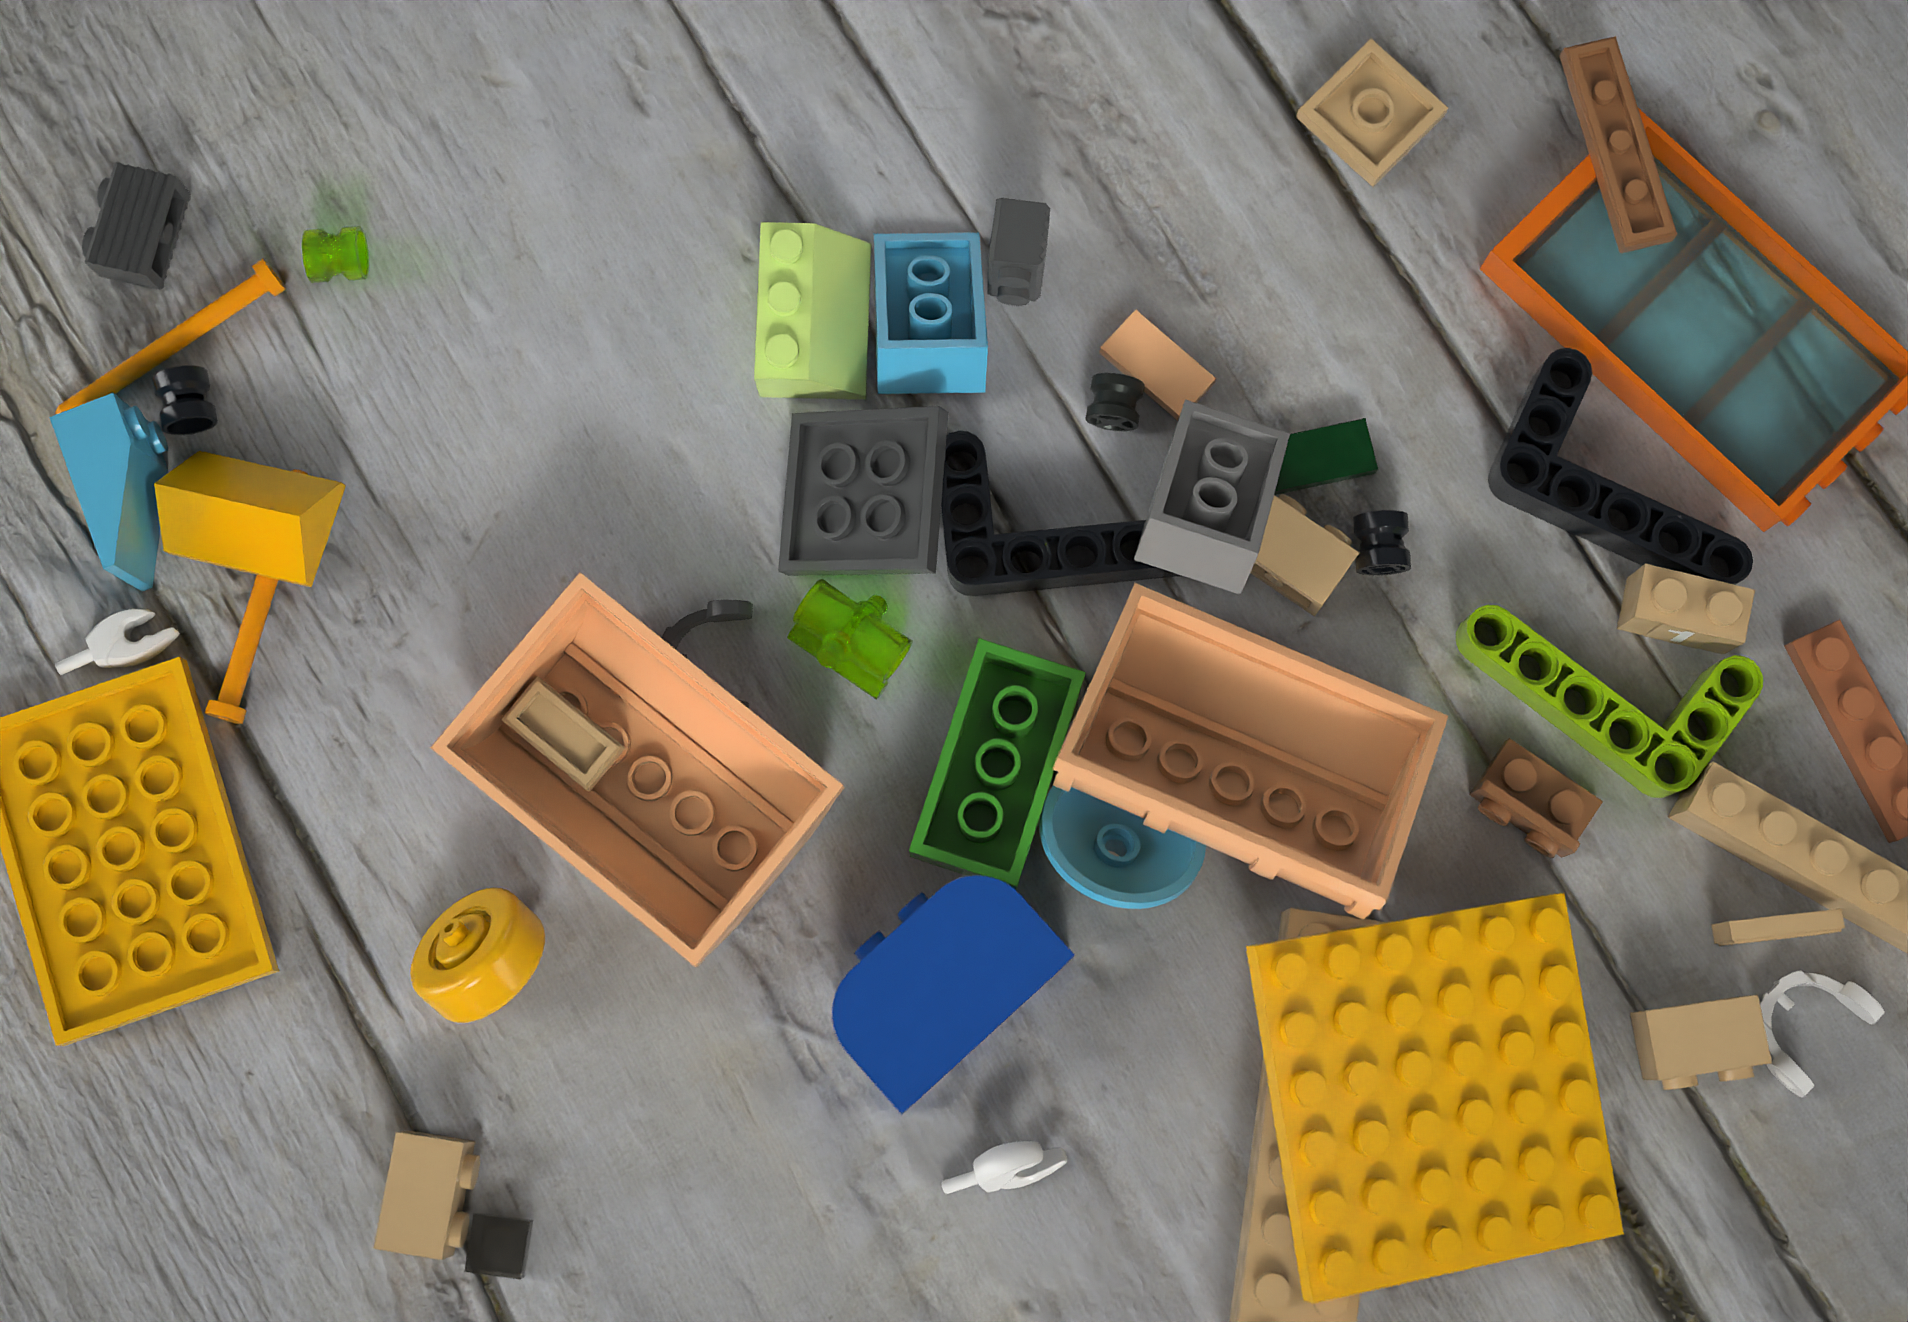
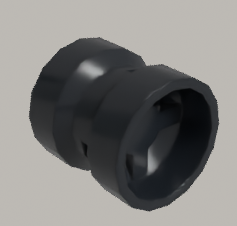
M191 365L176 366L162 370L153 376L152 382L155 396L161 399L163 403V409L160 411L159 417L164 433L170 435H191L207 431L217 425L218 420L215 406L207 399L206 393L210 390L208 371L205 368Z
M1380 510L1361 513L1353 517L1354 535L1362 541L1358 551L1360 553L1355 559L1357 573L1362 575H1392L1411 569L1410 551L1404 546V541L1402 540L1409 532L1408 514L1406 512Z

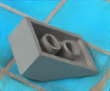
M1185 400L1134 560L1241 595L1260 551L1290 433Z

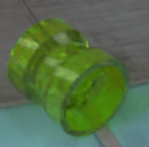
M361 226L343 227L337 235L328 233L323 228L304 230L302 236V256L305 272L311 283L329 282L334 276H339L340 274L349 281L367 279L369 274V253L366 237Z

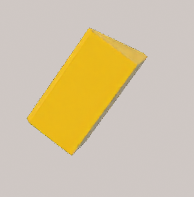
M198 451L154 483L163 551L179 557L312 588L346 485L334 480Z

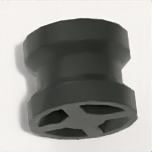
M1099 373L1093 375L1090 390L1095 395L1094 402L1087 407L1085 420L1095 427L1107 430L1133 431L1137 429L1140 415L1135 410L1136 402L1143 397L1145 384L1137 378L1123 374Z

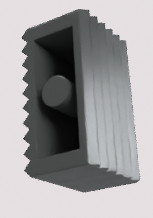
M116 162L111 177L104 178L99 185L97 202L101 209L95 227H89L83 237L82 252L85 257L84 263L100 277L161 290L164 287V280L167 278V270L170 268L173 250L176 248L175 241L179 238L178 231L182 228L181 221L185 219L184 212L187 210V202L190 200L189 190L176 176L170 173L164 174L160 171L145 170L141 167H133L129 164L123 165Z
M1008 198L996 199L988 259L987 294L997 297V300L1003 304L1024 306L1029 301L1035 302L1041 297L1050 220V208L1046 203Z

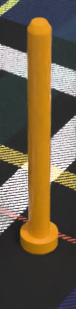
M264 258L252 265L256 272L254 275L58 405L55 414L62 413L105 395L118 393L268 291L276 297L286 290L284 284Z
M298 469L292 470L293 472L307 474L306 472ZM256 575L217 701L208 700L204 714L220 720L243 724L247 710L239 706L276 590L277 579Z

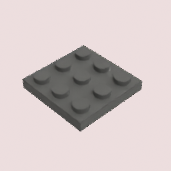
M940 406L792 413L778 571L787 576L936 574L948 412Z

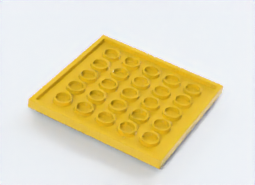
M1552 893L1246 946L1304 1301L1313 1304L1624 1234L1565 893Z

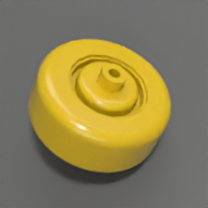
M486 888L463 897L434 921L418 944L410 970L411 983L415 992L442 1017L452 1022L468 1023L493 1014L511 1001L535 972L545 945L543 924L539 917L509 890Z

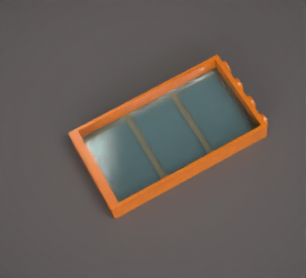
M1639 109L1676 228L1677 236L1674 240L1620 254L1593 164L1588 154L1490 251L1480 270L1564 348L1576 349L1583 353L1591 363L1594 376L1763 532L1780 521L1788 527L1812 504L1805 496L1817 484L1822 489H1825L1845 471L1848 465L1841 459L1853 447L1861 452L1881 434L1884 428L1878 421L1889 410L1897 415L1908 406V351Z

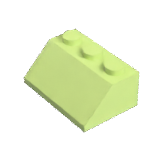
M761 222L754 380L760 397L866 400L871 243L815 223Z

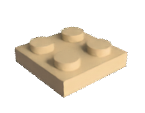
M1371 38L1299 108L1296 118L1367 183L1374 187L1445 116L1448 107Z

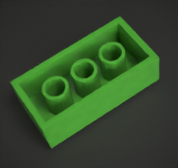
M981 638L978 639L909 848L911 858L966 876L980 875L996 878L1017 890L1055 770H1053V767L1063 746L1086 672Z

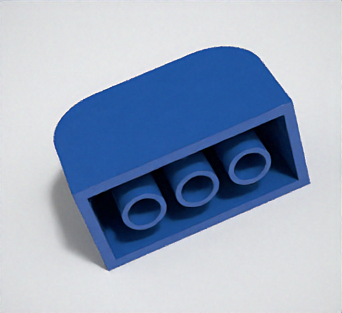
M980 875L966 876L944 885L929 899L923 892L919 893L898 912L897 916L902 924L891 934L885 937L879 930L854 952L860 962L845 975L836 990L832 1005V1021L835 1034L841 1046L901 1114L905 1113L1075 956L1014 888L1001 880Z

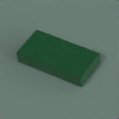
M1366 418L1290 434L1274 495L1376 474L1378 466Z

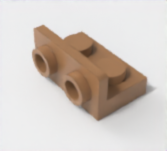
M1510 738L1504 741L1469 794L1480 802L1478 810L1483 815L1502 826H1507L1510 822L1527 834L1524 840L1530 847L1549 858H1554L1556 854L1563 858L1576 852L1581 844L1577 840L1603 803L1601 799Z

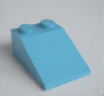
M980 233L874 234L877 394L985 393L988 340Z
M114 393L49 417L103 569L142 592L153 588L160 537V523L154 483L168 473V468L162 454L168 451V444L160 426L156 421L149 422L144 418L137 406L130 407Z

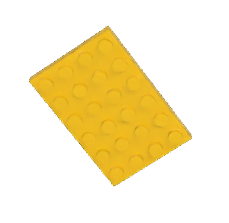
M179 656L0 717V848L56 1046H67L279 972L187 660Z

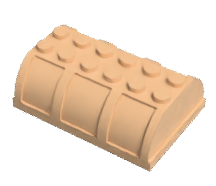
M580 572L430 747L697 968L746 917L810 839L835 799L845 788L842 783ZM537 676L626 748L590 792L501 720Z
M1135 583L1056 759L1053 770L1058 771L1053 786L1067 792L1070 791L1071 787L1144 818L1143 825L1162 833H1165L1167 829L1248 863L1249 871L1270 880L1278 876L1344 905L1346 913L1360 919H1365L1374 908L1380 911L1388 899L1448 715Z

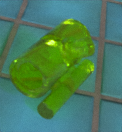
M824 579L818 580L799 604L793 616V622L796 624L787 636V639L815 657L822 666L831 668L876 700L886 689L889 683L887 680L897 670L913 643L912 639L883 620L882 615L888 609L887 602L883 597L873 595L867 601L856 602Z

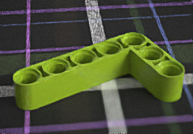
M1485 605L1477 608L1459 625L1456 631V645L1459 652L1467 660L1639 791L1653 798H1663L1687 789L1693 784L1757 699L1763 688L1762 672L1753 660L1737 655L1727 657L1708 667L1699 675L1662 726H1659L1508 610L1498 605ZM1483 622L1491 625L1497 635L1495 646H1486L1478 641L1474 633L1475 623ZM1522 655L1530 656L1539 663L1541 668L1539 680H1531L1521 673L1519 659ZM1722 672L1732 675L1737 680L1739 685L1737 697L1727 694L1722 689L1720 684ZM1566 689L1575 690L1583 696L1585 701L1583 715L1575 714L1566 707L1564 702ZM1690 714L1700 717L1705 722L1707 727L1705 740H1700L1690 733L1688 728ZM1612 723H1618L1628 731L1630 744L1627 749H1622L1611 741L1609 728ZM1658 757L1667 759L1673 765L1675 778L1672 784L1662 781L1657 776L1655 762Z

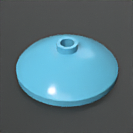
M1052 786L1040 814V838L1044 851L1055 870L1067 883L1082 894L1114 907L1126 909L1151 908L1177 898L1195 880L1202 867L1206 852V845L1169 829L1162 833L1143 825L1144 818L1072 787L1067 792ZM1108 851H1113V852H1115L1116 854H1118L1119 856H1115V855L1109 853Z

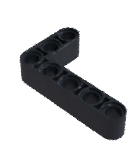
M1562 348L1551 353L1533 375L1491 466L1488 483L1493 495L1508 505L1642 566L1644 564L1654 565L1734 585L1747 578L1752 570L1753 557L1747 544L1739 538L1557 456L1591 382L1592 368L1587 357L1576 349ZM1558 370L1568 375L1572 388L1566 389L1556 385L1551 378L1550 371ZM1529 417H1539L1546 421L1550 427V436H1542L1535 433L1529 425ZM1514 463L1525 468L1529 475V483L1520 484L1512 480L1507 472V464ZM1565 486L1575 491L1579 500L1578 507L1565 505L1558 497V487ZM1609 509L1619 510L1626 516L1629 524L1628 530H1620L1612 525L1608 517ZM1660 532H1666L1675 537L1679 546L1678 554L1670 553L1662 547L1659 540ZM1711 555L1720 556L1725 560L1729 568L1728 577L1720 576L1713 570L1710 563Z
M955 431L947 435L941 514L947 574L950 584L957 592L966 596H983L1182 576L1142 562H1131L1123 556L1120 546L1126 541H1140L1146 520L994 534L984 445L976 435L968 431ZM962 451L971 454L975 458L976 463L969 470L962 472L951 469L946 461L953 453ZM967 503L976 506L982 515L975 523L965 525L955 521L951 514L958 505ZM1073 546H1085L1094 553L1096 560L1090 566L1084 568L1076 567L1067 560L1066 552ZM1025 550L1035 553L1040 558L1042 564L1033 572L1023 573L1012 565L1011 559L1016 553ZM977 556L986 563L987 569L980 577L967 578L960 574L957 570V565L964 557Z

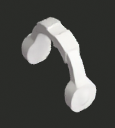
M1799 970L1775 981V985L1770 991L1761 995L1759 1002L1772 1061L1771 1064H1767V1067L1787 1089L1799 1097H1805L1814 1087L1813 1082L1781 1050L1772 1033L1771 1016L1775 1003L1778 1002L1787 1011L1795 1004L1784 992L1797 986L1821 988L1834 995L1839 1002L1869 1024L1876 1023L1885 1011L1866 990L1851 981L1842 984L1824 975L1804 973Z

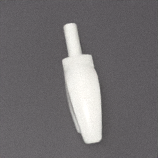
M143 608L122 610L106 617L91 630L85 638L88 649L55 663V667L58 673L63 675L92 661H95L100 668L136 666L156 657L180 633L171 627L154 635H145L141 640L132 642L130 638L132 630L151 620L155 613L150 609Z
M1017 1141L1001 1144L987 1150L974 1159V1171L942 1180V1188L945 1194H949L977 1184L987 1193L1000 1189L1024 1187L1041 1180L1066 1164V1151L1063 1148L1042 1150L1041 1145L1037 1141Z

